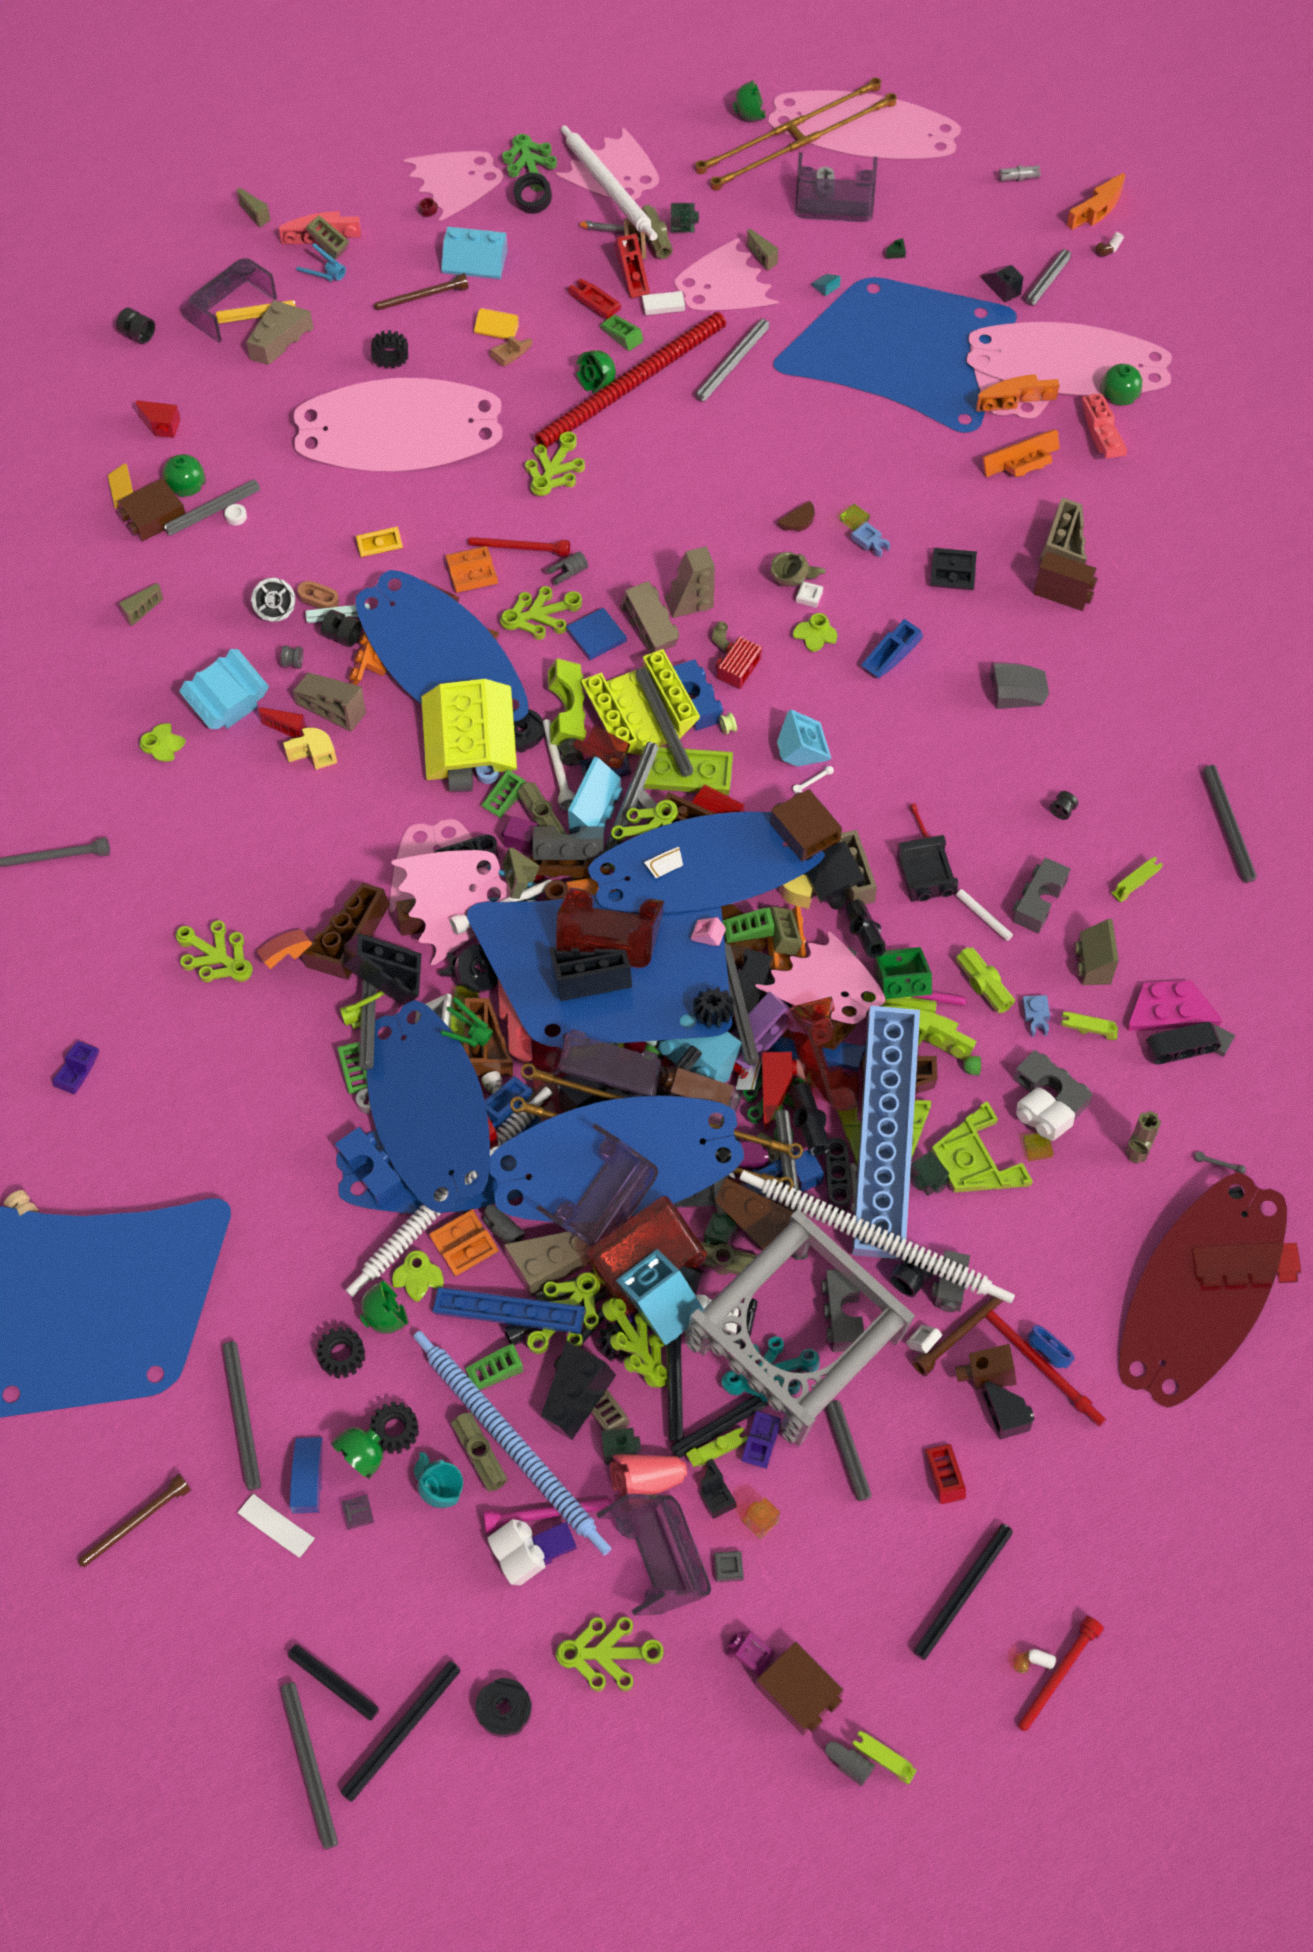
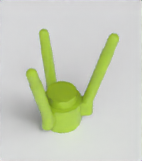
M379 991L362 1001L340 1008L345 1025L352 1024L353 1029L359 1028L361 1022L359 1020L361 1019L360 1007L383 996L385 993Z

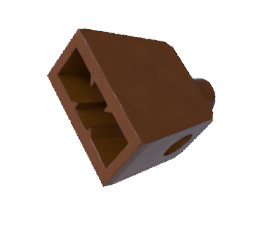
M1010 1344L968 1354L970 1364L955 1367L957 1381L973 1380L977 1390L983 1389L984 1383L989 1381L1000 1387L1017 1385Z

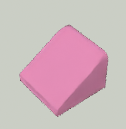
M718 917L697 920L691 940L719 946L725 932V926Z

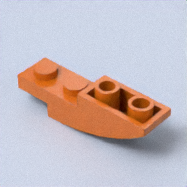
M1121 173L1106 183L1097 186L1093 191L1092 198L1087 199L1077 207H1073L1068 214L1067 227L1073 230L1085 222L1093 226L1106 217L1121 197L1126 174Z
M1032 374L1001 381L978 394L976 412L1017 409L1018 402L1056 400L1060 386L1059 380H1038L1037 375Z

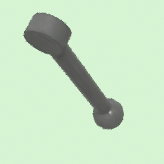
M1200 1151L1194 1156L1196 1162L1206 1161L1236 1170L1237 1173L1244 1174L1246 1172L1244 1165L1236 1166L1205 1156Z

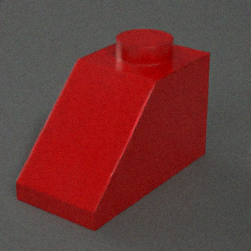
M136 400L135 404L139 418L154 436L175 438L181 420L177 405Z

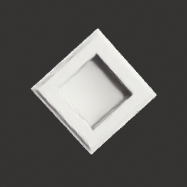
M803 581L796 597V603L817 608L823 593V587Z
M921 1325L907 1340L906 1344L911 1350L927 1353L942 1334L937 1328Z

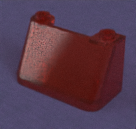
M570 888L557 912V951H571L572 948H580V952H594L595 949L626 950L630 967L643 968L652 959L664 912V901L655 899L645 900L640 906L639 914L593 908V897L588 891Z
M832 996L792 1007L787 1015V1024L806 1082L809 1083L812 1094L839 1111L858 1108L860 1083L857 1074H846L842 1070L841 1065L829 1068L822 1044L829 1042L833 1036L831 1014L835 1011V1005Z
M668 1196L657 1199L591 1247L585 1254L589 1269L598 1278L609 1296L621 1299L625 1303V1315L628 1313L633 1314L638 1310L616 1280L656 1249L677 1269L684 1265L696 1268L708 1256L707 1251Z

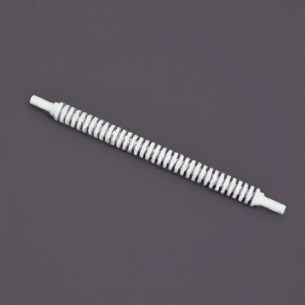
M562 126L561 132L566 137L567 146L639 232H645L651 240H655L657 234L651 228V221L648 216L641 210L580 135L572 133L567 126Z
M544 1087L532 1099L530 1104L540 1106L552 1094L551 1090ZM525 1112L519 1114L512 1113L510 1118H507L501 1124V1127L496 1129L498 1146L490 1149V1156L501 1145L517 1136V1134H520L526 1128V1125H529L535 1119V1115ZM476 1171L468 1172L464 1178L465 1184H471L479 1174ZM440 1187L438 1191L434 1192L435 1201L441 1202L447 1198V1188ZM421 1205L419 1207L420 1210H416L415 1215L412 1214L410 1219L406 1220V1224H403L401 1229L399 1228L391 1236L392 1238H389L387 1243H384L377 1250L378 1253L375 1252L373 1257L368 1259L369 1262L364 1263L361 1275L345 1291L353 1297L369 1280L372 1281L374 1278H379L381 1276L380 1273L383 1274L385 1272L384 1268L388 1269L390 1267L389 1263L393 1264L395 1262L394 1259H398L399 1254L401 1255L409 1247L408 1245H411L413 1240H416L423 1233L422 1231H425L427 1226L432 1224L431 1221L434 1222L441 1213Z
M747 1171L742 1172L740 1180L761 1189L762 1193L766 1194V1198H770L773 1195L772 1200L776 1201L779 1197L778 1203L780 1204L785 1200L784 1206L786 1207L792 1203L790 1209L794 1210L798 1206L797 1209L801 1211L803 1208L804 1215H807L809 1211V1217L813 1218L814 1214H816L815 1220L819 1221L820 1217H822L821 1223L825 1224L826 1220H829L827 1226L831 1227L832 1223H835L833 1228L836 1230L840 1225V1232H843L846 1228L847 1235H850L851 1231H853L852 1237L856 1238L857 1234H859L858 1240L862 1241L863 1237H866L864 1243L868 1244L869 1240H872L871 1246L873 1247L877 1242V1249H880L882 1245L885 1246L884 1252H887L888 1248H890L889 1254L893 1255L894 1251H896L895 1257L899 1258L900 1254H903L901 1260L905 1261L906 1257H909L908 1263L910 1264L914 1259L916 1260L914 1266H918L920 1262L922 1263L920 1268L924 1269L925 1265H927V1272H930L931 1268L934 1269L932 1273L934 1275L940 1271L939 1277L942 1278L946 1274L945 1280L949 1281L951 1276L953 1277L951 1283L955 1284L956 1280H959L958 1286L961 1287L964 1282V1289H968L970 1285L972 1286L970 1291L974 1292L975 1288H977V1295H986L988 1293L1009 1304L1014 1299L1015 1294L991 1284L992 1281L988 1280L986 1275H984L983 1279H980L982 1274L978 1272L977 1276H974L975 1270L973 1269L970 1274L967 1273L968 1267H965L964 1271H962V1264H959L958 1268L955 1267L957 1263L955 1261L949 1265V1258L945 1262H943L944 1256L942 1255L939 1259H936L938 1253L934 1252L932 1257L930 1256L931 1250L929 1249L925 1254V1247L922 1246L919 1251L917 1250L919 1245L915 1244V1247L912 1248V1241H909L908 1245L905 1244L907 1240L903 1238L902 1242H899L901 1236L897 1235L896 1239H893L894 1233L892 1232L888 1237L886 1236L888 1230H884L882 1234L880 1233L882 1228L878 1227L877 1231H875V1224H872L871 1228L868 1227L870 1223L868 1221L865 1222V1225H862L864 1219L860 1218L856 1222L857 1216L855 1215L851 1220L849 1219L851 1213H847L845 1217L843 1216L845 1211L841 1210L840 1214H838L839 1208L835 1207L834 1211H832L833 1205L831 1204L825 1208L827 1202L823 1201L819 1205L820 1199L818 1198L814 1203V1197L810 1196L808 1200L807 1193H804L803 1197H801L802 1191L798 1190L797 1194H795L796 1188L792 1187L791 1191H788L790 1186L786 1184L785 1188H782L784 1183L781 1181L777 1186L778 1180L776 1179L773 1181L767 1179L766 1181Z

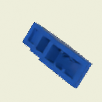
M781 1035L780 1039L767 1052H792V1060L797 1058L808 1068H810V1065L834 1070L836 1066L858 1072L864 1046L842 1042L835 1050L782 1037Z

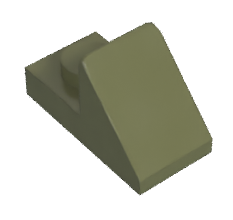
M508 848L502 865L510 897L520 899L528 883L534 882L539 866L516 849Z

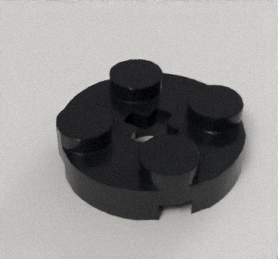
M528 709V714L524 718L514 721L517 752L523 753L527 749L535 747L544 737L543 720L537 712ZM518 727H520V728L526 727V731H524V732H518V729H517V728H518Z
M481 944L470 946L457 957L455 973L460 986L475 993H484L492 990L498 984V977ZM477 963L481 964L480 966L484 969V972L478 974L475 971L474 967Z
M499 1678L487 1687L485 1686L478 1694L476 1714L482 1728L491 1735L497 1737L518 1735L530 1720L532 1713L531 1699L523 1685L518 1681L510 1678ZM503 1700L508 1701V1706L511 1707V1711L506 1712L505 1715H501L500 1710L496 1709L497 1704L502 1705Z

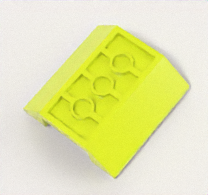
M661 649L643 656V667L648 670L680 739L699 720L700 715L665 651ZM636 670L609 681L605 680L602 672L581 680L617 751L640 755L642 754V747L647 742L656 743L658 747L667 744L636 677Z
M488 679L439 684L421 696L427 780L449 778V770L492 765L494 772H505L507 769L510 771L517 770L511 686Z

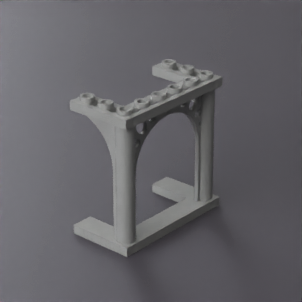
M797 1209L791 1215L788 1226L702 1311L697 1309L690 1316L684 1339L688 1348L694 1353L699 1352L704 1356L711 1349L717 1356L720 1357L722 1355L728 1360L729 1367L736 1374H742L749 1380V1386L755 1392L764 1394L768 1398L769 1405L775 1411H782L785 1414L780 1426L781 1435L790 1444L795 1443L799 1447L806 1440L816 1420L815 1417L889 1340L896 1346L903 1339L915 1315L806 1215ZM811 1245L883 1312L835 1362L815 1372L793 1373L773 1366L757 1352L747 1330V1309L753 1295L760 1286L793 1253L802 1258L808 1252ZM735 1309H738L741 1313L740 1317L728 1316L730 1312L734 1314ZM727 1323H735L740 1326L741 1331L736 1335H727L722 1331V1326ZM742 1340L746 1347L740 1349V1345L734 1342ZM755 1361H761L762 1366L757 1365ZM775 1376H780L784 1380L782 1387L778 1380L774 1381ZM809 1379L814 1380L816 1382V1384L811 1385V1392H809V1386L807 1383V1380ZM792 1380H797L801 1384L802 1394L798 1398H793L789 1394L788 1384Z

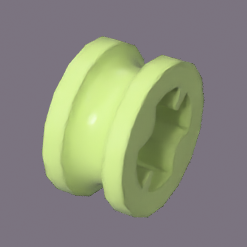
M731 712L727 713V716H719L720 726L725 735L729 734V731H737V724Z

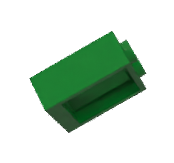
M921 947L886 950L882 956L874 957V974L885 995V999L932 995V972Z

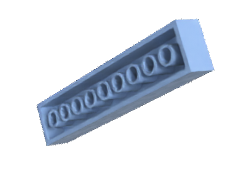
M870 1006L867 1019L854 1215L857 1216L856 1222L860 1218L864 1219L862 1225H865V1222L868 1221L870 1222L869 1228H871L872 1224H875V1231H877L878 1227H881L880 1233L883 1234L884 1230H888L886 1236L889 1237L892 1232L894 1233L893 1239H896L897 1235L901 1236L899 1242H902L903 1238L906 1239L920 1010ZM857 1234L856 1238H853L852 1255L899 1260L903 1257V1254H900L899 1258L895 1257L896 1251H894L893 1255H890V1248H888L887 1252H884L885 1246L883 1245L880 1249H877V1242L874 1247L871 1246L872 1240H869L868 1244L864 1243L866 1237H863L862 1241L858 1240L859 1234Z

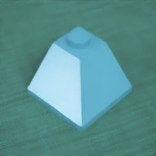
M792 709L789 710L777 740L781 759L797 767L829 761L831 755L821 723Z

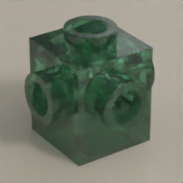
M671 203V232H695V224H699V211H695V203Z

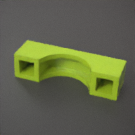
M556 658L547 670L548 689L561 699L565 712L559 713L550 724V744L559 746L561 741L568 738H576L583 742L586 738V729H584L585 711L583 710L584 692H582L581 680H583L581 664Z

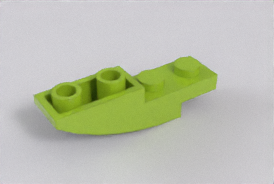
M884 1006L920 1010L919 1046L925 1040L965 1061L966 1058L970 1057L977 1043L974 1039L956 1031L959 1023L941 1015L907 1006Z

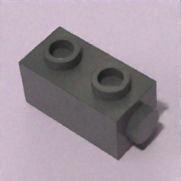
M945 1250L943 1262L949 1258V1265L953 1261L957 1262L956 1268H958L959 1264H962V1271H964L965 1267L969 1266L970 1255ZM944 1274L942 1278L939 1277V1282L933 1283L931 1297L936 1298L934 1307H939L945 1312H960L965 1283L963 1282L960 1287L958 1286L959 1280H956L955 1284L951 1283L953 1277L950 1276L949 1281L945 1280L947 1275Z

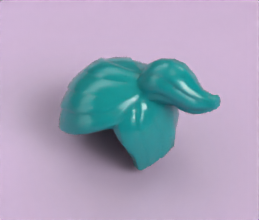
M419 1452V1460L414 1467V1476L418 1480L417 1488L420 1497L425 1503L436 1508H447L456 1505L463 1488V1477L460 1470L455 1465L444 1462L442 1459L430 1463L429 1457L424 1452Z

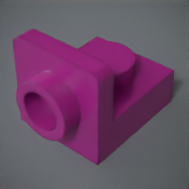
M740 1631L730 1639L728 1643L729 1648L725 1654L729 1658H736L755 1675H761L775 1651L751 1631Z

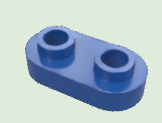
M1034 1325L1027 1334L1029 1344L1034 1349L1043 1352L1053 1366L1068 1368L1075 1360L1074 1354L1045 1328Z

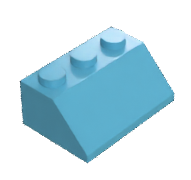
M447 227L443 243L442 273L455 275L465 273L466 276L501 279L508 251L506 233Z
M594 757L568 809L569 835L578 833L580 826H603L605 832V823L607 819H611L613 816L614 804L616 801H620L622 797L621 778L597 757Z
M686 1014L680 1018V1024L685 1028L693 1027L696 1024V1018L693 1015ZM729 1032L713 1037L659 1040L656 1050L676 1064L687 1049L693 1045L702 1052V1055L689 1071L725 1083L729 1081L742 1042Z

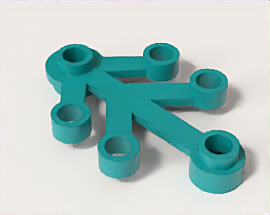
M778 1336L769 1339V1349L763 1357L770 1364H773L778 1354L784 1350L783 1339ZM753 1344V1346L755 1347V1349H756L757 1352L759 1353V1348H758V1346L755 1345V1344ZM805 1349L799 1357L773 1364V1366L785 1371L800 1368L804 1372L810 1373L819 1369L820 1359L816 1351ZM731 1370L722 1377V1387L728 1394L740 1395L745 1391L760 1397L764 1402H768V1398L764 1394L755 1392L749 1386V1380L742 1374L738 1375ZM775 1376L774 1381L778 1380L782 1387L784 1380L780 1376ZM792 1380L788 1384L789 1394H797L801 1389L800 1383L797 1380ZM790 1384L796 1385L794 1387H789Z

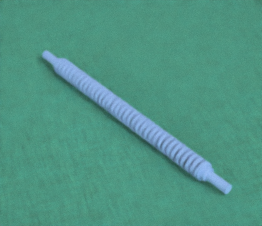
M421 1331L415 1333L413 1338L428 1354V1363L437 1371L438 1375L441 1376L451 1390L458 1395V1398L462 1400L485 1429H488L492 1437L501 1444L500 1446L514 1459L513 1461L527 1474V1477L531 1479L533 1484H536L535 1486L549 1499V1502L567 1520V1523L576 1530L578 1535H582L584 1538L588 1537L604 1556L608 1554L612 1548L595 1530V1520L585 1512L586 1510L581 1507L579 1502H576L577 1500L572 1497V1494L545 1466L544 1462L532 1451L506 1419L502 1417L500 1412L493 1407V1404L472 1383L471 1379L451 1359L449 1354L444 1349L435 1347Z

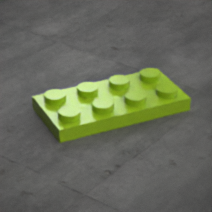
M658 747L659 749L643 789L698 793L703 785L706 784L725 795H730L733 752L684 749L693 767V774L683 777L668 747Z

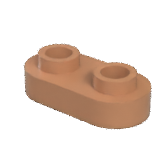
M304 581L298 586L299 599L304 603L319 609L332 608L339 605L338 593L332 588L314 581Z

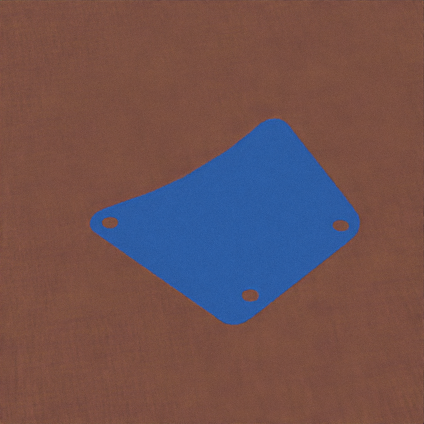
M865 278L855 282L776 357L773 365L778 372L787 375L833 382L886 397L913 408L955 431L973 432L981 426L986 411L976 412L977 398L981 391L974 368L967 362L968 353L971 352L969 335L971 332L981 328L1015 323L1017 314L1012 308L993 302L886 278ZM877 284L880 286V291L878 293H870L867 290V286ZM977 308H984L988 314L986 317L979 318L974 314V311ZM985 334L979 337V341L983 344H988L992 341V338ZM962 414H967L971 416L972 421L969 424H961L958 421V417Z
M620 890L610 892L608 897L611 901H620L623 898V893ZM596 895L549 901H487L476 903L467 911V919L523 1027L532 1039L541 1044L552 1047L614 1044L615 1042L629 1043L702 1038L722 1035L731 1028L732 1017H730L728 1024L721 1022L720 1029L716 1024L712 1025L710 1029L707 1023L700 1025L698 1018H696V1024L693 1027L685 1028L680 1024L682 1016L686 1014L694 1016L693 1001L694 998L698 997L699 991L706 992L707 987L715 990L719 986L720 992L727 990L729 993L724 935L719 946L691 940L697 920L718 917L723 924L721 906L685 912H626L603 907L598 903ZM587 933L586 938L580 942L572 943L567 941V939L579 938L582 934ZM549 947H557V951H571L572 948H580V952H594L595 949L626 950L631 968L632 988L560 1001L552 971ZM549 1024H557L561 1028V1032L556 1037H549L544 1032L545 1027Z
M205 1199L146 1212L90 1216L43 1214L27 1211L20 1216L17 1209L0 1206V1418L150 1397L162 1393L172 1386L180 1377L189 1354L231 1218L229 1204L221 1199ZM159 1366L164 1370V1377L160 1382L152 1383L147 1379V1371L151 1367ZM9 1386H16L20 1390V1397L13 1403L6 1402L2 1396L3 1391Z

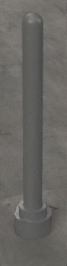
M107 837L97 838V841H93L92 844L2 857L0 858V867L90 853L100 857L110 855V845Z

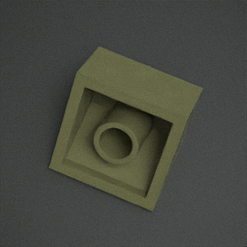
M1107 919L1081 931L1078 941L1074 942V954L1079 956L1077 975L1081 976L1082 985H1105L1112 983L1119 961L1113 919Z

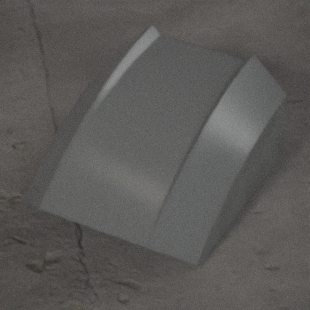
M992 662L990 677L995 692L996 709L1033 707L1044 704L1049 694L1045 671L1019 663Z

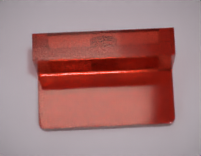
M595 725L588 740L577 739L574 747L593 758H599L607 766L620 769L630 748V743Z

